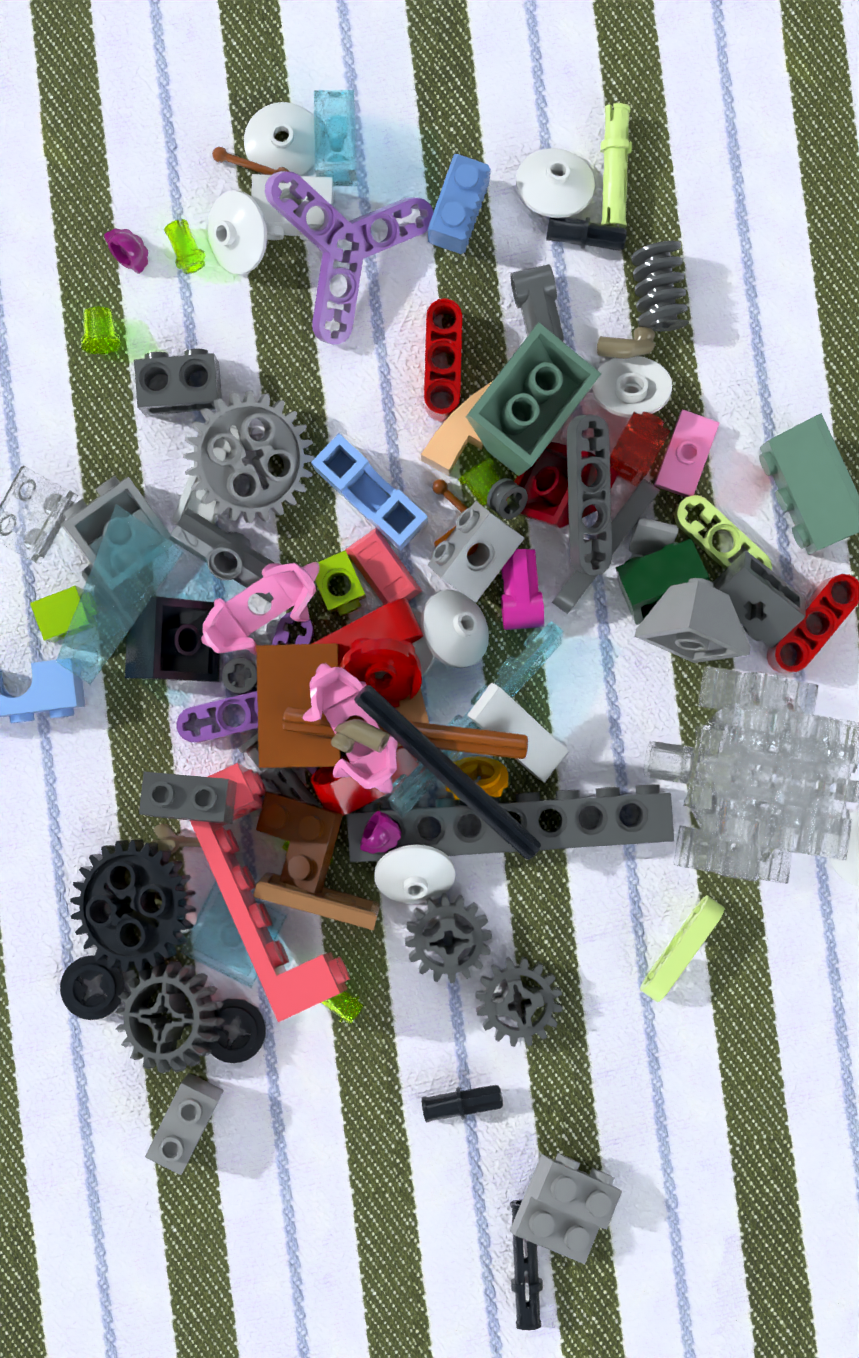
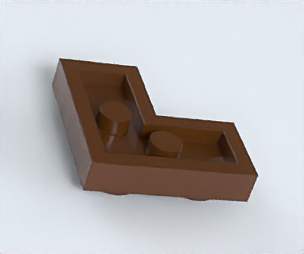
M266 791L256 830L290 842L279 881L312 893H322L343 814L277 792Z

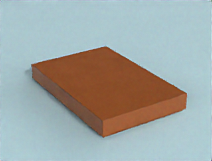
M339 644L256 645L259 768L335 766L342 759V752L331 745L333 737L288 732L283 729L282 720L283 714L288 707L310 709L312 707L310 681L316 675V670L320 664L326 663L331 668H340Z

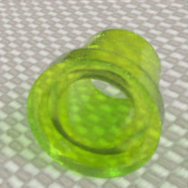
M96 306L83 311L84 335L80 338L81 349L90 354H108L117 351L121 347V338L115 330L112 310L107 307Z
M491 457L481 461L457 478L461 485L466 484L472 495L482 506L487 504L489 490L500 480L492 467L495 463Z

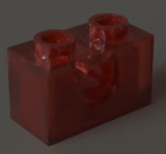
M633 412L610 452V466L619 473L617 477L636 487L649 472L670 433V430L663 427L664 422L660 418L648 412H642L641 415Z

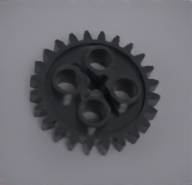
M134 839L130 843L128 840H120L115 842V846H102V854H92L89 856L92 866L80 867L79 869L86 878L85 881L73 882V886L81 891L78 897L70 898V902L79 905L80 911L71 915V919L81 920L83 924L75 931L76 935L87 934L89 938L86 940L83 948L97 947L94 959L98 961L108 957V968L121 965L123 972L135 970V968L138 971L150 969V965L154 967L164 964V957L168 958L177 954L174 945H181L187 942L181 930L192 929L194 926L185 917L186 914L196 912L197 908L188 905L186 899L194 896L196 892L185 890L183 886L190 880L191 876H179L177 872L183 862L180 860L169 863L171 850H160L158 852V843L156 842L144 845L143 839ZM126 869H128L131 874L130 885H128L125 880ZM156 891H158L162 898L160 909L155 903ZM106 902L109 904L111 909V915L109 918L105 913ZM136 925L140 928L141 931L140 942L136 939L134 934V929Z

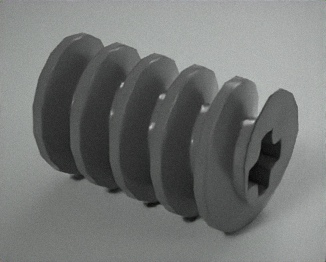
M679 241L656 242L640 248L631 256L632 264L637 267L633 271L634 280L638 282L635 286V294L641 298L636 303L637 311L642 313L638 318L639 327H647L654 331L662 332L680 329L689 324L688 320L677 319V315L688 310L687 305L675 302L676 299L686 295L685 289L674 288L675 283L684 280V273L672 272V268L683 264L681 257L671 256L670 254L681 248V242Z

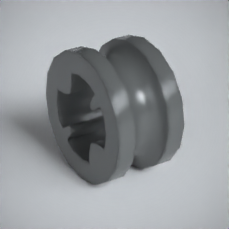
M504 478L497 481L489 490L487 504L490 509L497 512L504 519H512L518 516L525 508L528 494L524 488L517 485L513 480Z
M245 658L232 659L225 664L222 670V681L226 688L234 693L245 694L251 692L257 686V666ZM237 665H245L243 670L247 671L250 669L251 678L245 680L244 687H236L238 682L234 681L232 683L230 679V674L236 672Z

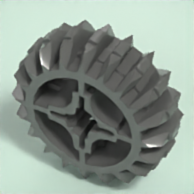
M170 961L168 965L164 963L152 966V969L138 971L139 979L132 978L127 982L131 992H122L118 996L126 1005L125 1008H118L114 1012L118 1016L124 1017V1024L118 1025L115 1030L118 1032L126 1031L127 1037L123 1040L121 1046L125 1048L133 1046L134 1049L130 1058L134 1060L143 1058V1068L151 1069L157 1066V1071L160 1073L169 1072L171 1068L175 1072L184 1071L187 1065L190 1067L198 1065L201 1062L200 1055L207 1056L212 1052L208 1042H215L220 1038V1035L213 1030V1026L222 1025L225 1021L221 1017L215 1016V1010L222 1008L223 1003L221 1001L213 1002L211 998L218 988L215 986L204 987L208 975L205 973L195 975L196 967L193 965H185L182 968L179 961ZM162 986V993H158L155 1005L152 1008H147L153 993ZM185 994L188 997L193 1010H191L187 1006L185 1002ZM158 1013H172V1017L181 1018L182 1020H167V1016H161ZM147 1024L152 1028L154 1038L151 1035ZM192 1025L193 1028L190 1036L181 1047L176 1049L177 1040H181L183 1029L186 1026Z

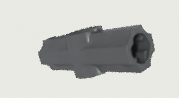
M189 508L184 512L169 537V540L205 561L210 572L216 578L221 580L233 579L246 588L263 577L262 570L266 565L275 563L252 549L249 539L239 532H226ZM223 551L232 553L237 560L227 558ZM270 592L267 594L255 593L270 603L274 599Z

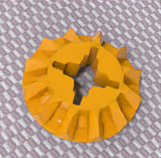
M472 756L454 762L473 781L477 780L478 776H481V779L476 784L489 796L501 797L502 790L508 787V771L501 762L495 759ZM445 786L447 792L453 793L448 787ZM453 793V796H454L455 800H460V799Z

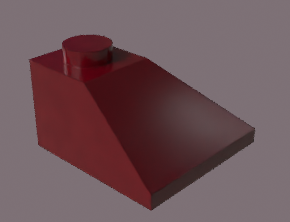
M551 441L532 467L520 476L517 475L514 482L524 488L528 494L526 506L519 515L563 528L569 525L567 445ZM581 451V457H582V456H594V457H595V454L592 453V452H590V451H589V452ZM591 463L586 464L581 471V480L588 487L595 482L597 477L596 468ZM610 466V486L612 488L619 473ZM592 504L588 505L582 513V518L596 512L595 506Z

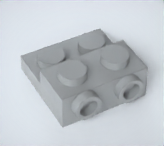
M116 476L111 477L96 488L100 496L92 502L86 504L81 499L66 509L63 514L67 519L60 524L111 590L176 544L169 540L171 534L129 477L121 481Z
M558 1153L556 1159L541 1154L510 1232L517 1237L585 1264L599 1228L607 1230L622 1190L612 1185L615 1178L607 1173L592 1168L590 1174L578 1170L580 1162Z

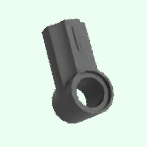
M550 264L510 273L514 301L517 309L521 308L527 336L539 322L563 342L564 337L560 317L555 303L557 290Z

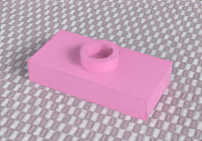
M682 409L654 486L683 497L694 495L720 423Z

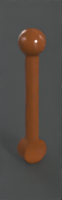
M216 147L212 152L213 159L218 163L227 161L265 175H272L280 171L289 172L285 167H279L275 170L229 154L223 147Z
M443 479L434 481L432 485L434 493L443 495L461 513L468 509L448 490L446 481Z

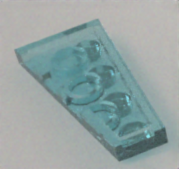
M116 504L56 662L91 685L143 612L150 598L154 596L181 558L184 551Z

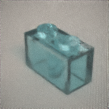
M314 90L316 177H332L334 186H358L354 90Z

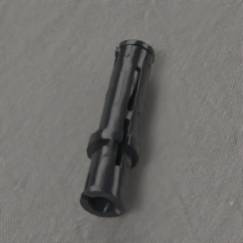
M523 1199L511 1201L512 1224ZM513 1234L514 1278L511 1279V1290L515 1292L516 1328L528 1331L541 1328L539 1292L543 1290V1280L539 1278L538 1245L527 1241V1257H524L523 1239ZM525 1271H528L529 1300H526Z

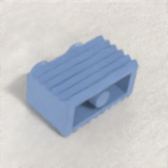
M459 154L453 155L428 227V242L430 244L459 254L466 252L471 232L474 230V223H476L479 209L482 206L484 195L487 193V187L489 186L491 169L488 164Z

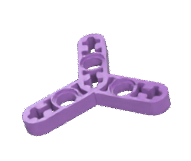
M280 171L274 173L265 184V195L270 205L323 252L312 327L315 336L320 341L332 345L341 344L350 337L353 329L363 259L428 231L433 209L425 199L409 197L348 221L302 177L294 172ZM291 182L290 193L297 199L304 200L306 196L308 199L300 205L289 198L280 199L282 191L278 187L279 183ZM314 206L321 208L324 213V223L317 230L311 229L306 221L308 210ZM412 209L420 211V216L415 219L416 224L409 222L398 224L396 218L402 219L412 214ZM377 219L384 220L388 227L387 236L381 242L375 241L371 235V226ZM346 237L347 241L352 242L351 250H345L343 253V249L337 248L338 239L343 240ZM334 261L349 263L350 266L349 269L333 267ZM337 274H342L347 281L346 292L340 297H335L330 291V281ZM327 303L344 304L343 310L329 308ZM334 318L335 322L340 323L339 330H333L331 333L330 330L325 329L326 321H332Z
M291 612L286 613L280 619L272 645H279L280 642L286 645L289 644L291 635L285 631V627L287 624L295 623L290 617ZM309 619L306 622H301V626L307 629L305 636L298 635L295 644L312 643L314 626ZM257 691L183 710L176 722L179 735L189 742H203L257 729ZM238 704L243 707L245 720L240 726L231 727L225 722L223 713L227 706ZM216 707L215 716L217 724L221 729L220 732H214L215 725L200 728L201 735L196 736L194 731L186 730L185 723L191 721V714L196 713L198 719L210 718L213 716L209 709ZM306 767L312 775L318 770V767Z

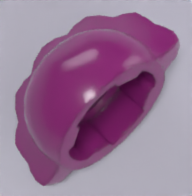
M117 228L104 234V239L108 243L109 250L114 258L124 267L140 274L148 264V249L144 246L141 237L133 234L129 229L121 230Z
M382 811L375 812L364 828L360 850L375 854L377 852H387L389 848L396 847L402 835L399 825L387 813Z

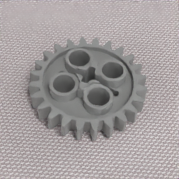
M253 391L245 392L242 403L237 393L229 394V406L222 399L214 400L216 413L204 408L201 410V413L206 422L195 421L191 423V426L198 432L197 437H185L184 440L194 446V452L183 454L184 459L194 461V467L186 470L185 475H197L198 481L192 485L191 489L192 491L203 489L206 491L201 500L202 504L216 501L214 507L215 514L220 515L226 508H229L228 516L229 520L232 521L238 519L241 511L246 523H253L255 512H257L262 521H269V509L277 515H283L284 511L281 502L284 501L289 505H296L297 502L291 493L293 491L306 492V488L299 480L301 477H312V473L304 469L303 466L304 463L313 461L315 457L304 454L303 449L309 447L313 442L312 440H301L299 436L307 428L306 424L297 426L292 424L297 415L296 411L288 412L285 415L282 414L284 401H277L270 407L269 394H262L256 403ZM253 419L261 421L265 428L264 435L259 441L253 440L248 433V425ZM232 425L236 426L243 446L231 433L230 427ZM219 438L225 439L231 448L229 457L224 461L217 459L213 452V445ZM245 450L255 451L256 456L252 459L253 465L242 463L241 459L246 456ZM274 454L280 456L284 463L282 473L276 477L268 470V461ZM255 468L268 484L267 489L264 490L261 487ZM239 474L246 475L250 481V489L244 496L237 495L233 488V481Z

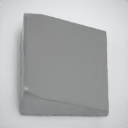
M641 517L634 525L629 551L643 556L657 552L666 545L674 543L679 528L675 525Z

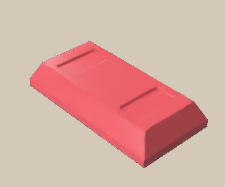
M373 529L345 549L383 605L401 598H407L409 602L423 592L378 529Z

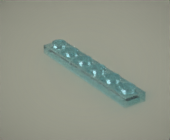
M552 621L543 630L537 627L524 642L526 649L517 658L511 656L503 663L497 672V675L500 677L494 684L513 698L562 644L563 630ZM487 685L480 688L470 702L473 706L488 688ZM470 710L463 717L460 714L456 715L447 725L482 730L467 716ZM441 750L453 762L463 753ZM418 760L416 761L419 764L418 767L409 776L403 774L393 783V791L390 793L392 795L388 798L390 807L402 818L438 780Z

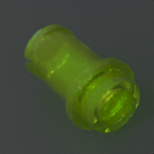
M182 219L180 222L175 220L169 223L164 228V232L168 236L176 254L175 264L177 268L182 269L184 274H192L201 270L205 266L204 259L206 255L204 250L198 249L188 221Z
M346 991L321 1002V1004L340 1017L339 1023L345 1021L349 1025H351L364 1007L358 1001L360 999L358 995L354 998Z

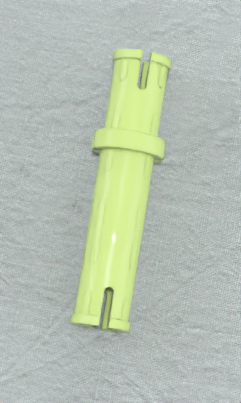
M614 103V110H612L611 104L605 106V137L600 146V152L604 154L601 224L615 227L619 225L621 228H626L628 154L632 152V142H629L630 106L623 103Z

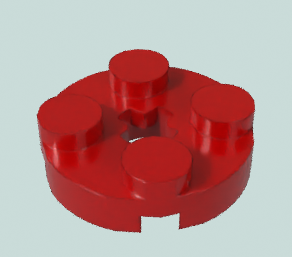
M358 638L351 643L350 650L344 655L340 663V668L345 669L359 681L366 682L367 685L372 686L394 708L399 707V701L409 695L411 700L418 693L422 684L421 663L415 654V647L408 641H397L388 638ZM385 671L388 673L384 674L383 678L378 679L375 678L374 672Z

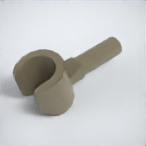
M159 824L153 829L157 838L161 839L152 840V842L158 843V852L169 849L171 854H173L178 847H201L197 837L175 835L172 828L167 824Z

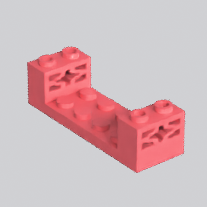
M236 763L208 776L230 779L237 782L233 821L262 808V796L265 795L267 790L258 772L254 773L252 769H247ZM190 820L277 1021L285 1020L346 991L345 981L350 980L349 973L341 957L334 959L331 952L322 954L286 971L284 964L289 963L288 956L280 940L274 942L267 927L272 925V920L263 903H256L251 890L256 887V884L248 867H241L235 853L240 851L233 832L231 829L225 830L223 826L226 824Z

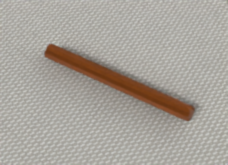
M286 708L282 720L285 731L335 736L323 711L321 719L310 722L304 721L302 718L309 709ZM352 716L346 720L347 722L353 719H359L366 722L365 719L361 716ZM409 721L440 750L524 759L527 755L528 736L523 734ZM377 723V725H378V727L380 728V730H382V731L388 733L386 730H384V729Z

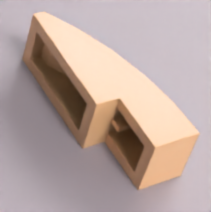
M492 382L471 395L451 413L421 453L422 462L449 476L468 442L482 450L484 445L469 423L466 415Z

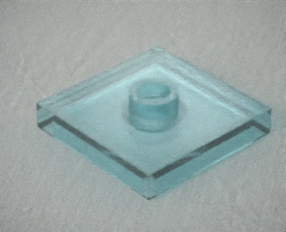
M215 880L197 916L196 924L190 931L187 942L183 945L180 953L252 988L258 975ZM255 898L256 903H263L270 915L272 925L267 928L275 942L288 914Z

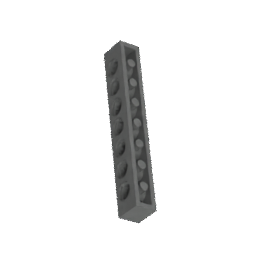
M660 784L635 786L636 793L620 794V787L595 788L596 796L580 797L579 789L555 791L556 798L540 799L539 792L516 793V801L500 802V797L490 796L505 811H513L519 815L520 824L541 843L540 850L674 841L671 793L660 791ZM454 797L435 799L436 806L420 807L419 800L395 801L396 809L380 810L379 802H374L347 814L350 862L379 861L389 851L406 845L431 846L441 850L448 856L517 851L466 804H460V800H455ZM634 803L639 809V818L633 825H623L619 818L620 810L624 805ZM587 806H595L600 814L599 822L592 828H584L579 822V814ZM550 808L555 809L560 815L559 825L551 831L541 829L538 822L541 812ZM382 811L400 825L402 835L396 847L389 848L387 852H377L375 854L360 850V842L367 822L375 812ZM474 814L480 819L481 827L475 835L466 836L458 830V821L463 815ZM427 816L436 818L441 824L440 833L430 839L421 836L417 828L419 821Z

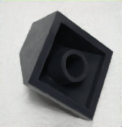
M151 597L126 638L125 678L219 682L220 653H216L211 647L203 644L201 640L203 623L214 607V602Z

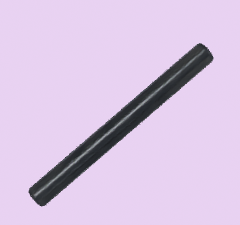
M366 685L358 692L354 700L359 707L521 856L527 860L535 856L541 848V843L370 685Z

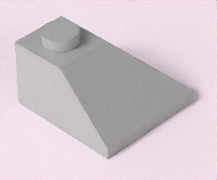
M691 578L688 583L670 586L636 628L634 636L692 663L750 655L751 650L729 595L713 588L712 582L701 578Z

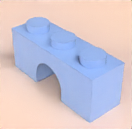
M340 433L311 462L314 470L400 551L428 523V516L404 493L387 483L372 468L369 461Z
M66 658L31 663V686L26 693L19 697H14L6 691L2 679V670L0 669V717L9 716L10 723L34 721V713L49 711L50 718L74 716V708L85 707L79 659Z

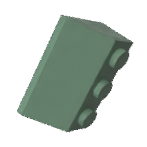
M538 322L466 415V418L486 450L516 475L520 476L532 467L601 373Z
M822 413L773 437L760 447L762 452L759 455L760 464L767 476H773L778 490L775 492L776 499L783 512H789L795 525L792 527V534L801 549L805 548L807 554L810 555L859 533V494Z

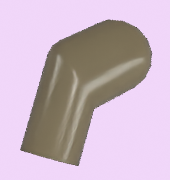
M637 327L634 330V339L600 336L597 343V355L629 359L649 354L656 345L653 343L655 332L651 328Z
M353 719L337 725L334 730L336 734L331 740V745L345 753H350L354 743L358 742L381 753L385 749L390 735L362 720Z

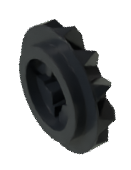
M95 955L80 957L72 962L63 973L60 982L61 998L67 1009L75 1016L86 1020L102 1019L113 1013L122 1001L118 996L126 990L123 972L117 967L108 968V959L106 958L96 961L94 959ZM102 974L99 987L103 990L104 994L95 993L85 1001L84 997L87 995L85 992L88 986L84 983V979L86 978L91 981Z
M227 998L221 1001L223 1006L215 1010V1016L225 1020L222 1025H230L237 1015H240V1028L246 1030L245 1033L251 1035H238L230 1046L228 1045L230 1040L228 1038L229 1031L225 1030L223 1026L218 1025L213 1026V1030L220 1035L218 1041L208 1043L212 1049L211 1054L218 1060L227 1063H241L252 1058L261 1049L265 1041L266 1021L263 1019L259 1008L245 999Z

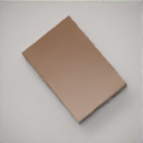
M271 872L265 873L256 884L253 895L255 898L374 930L380 909L379 902L323 887L322 893H312L279 881L281 875Z

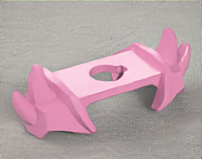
M312 562L304 567L297 563L285 565L279 563L268 564L262 570L263 577L226 602L221 598L214 600V607L203 623L202 643L211 647L216 653L247 649L256 656L257 644L254 639L248 637L251 633L293 606L290 617L297 622L308 621L309 612L307 604L316 592L314 581L320 570L319 563ZM270 592L274 598L271 601L270 610L264 614L252 612L248 606L249 597L255 593L267 594Z
M326 663L320 664L316 670V675L312 677L309 684L312 707L303 715L304 721L312 722L321 719L323 711L333 731L337 725L346 722L352 716H361L368 724L380 729L376 721L359 707L354 700L358 692L367 685L366 682L359 681L343 668H331ZM390 735L389 741L381 753L355 742L352 751L346 753L350 763L343 758L340 759L334 766L333 776L335 778L351 776L366 789L375 787L385 794L391 793L393 791L391 776L397 770L396 750L398 742Z

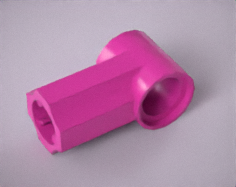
M516 549L501 569L504 594H501L504 630L544 627V604L542 592H539L535 549Z

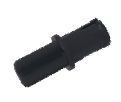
M550 217L546 241L580 245L582 250H585L586 245L621 251L625 247L627 231L621 227L591 223L589 217H586V220Z
M499 1085L462 1090L461 1087H457L456 1092L430 1097L424 1096L421 1098L424 1119L426 1123L458 1116L465 1120L467 1115L501 1109L503 1107L501 1089Z

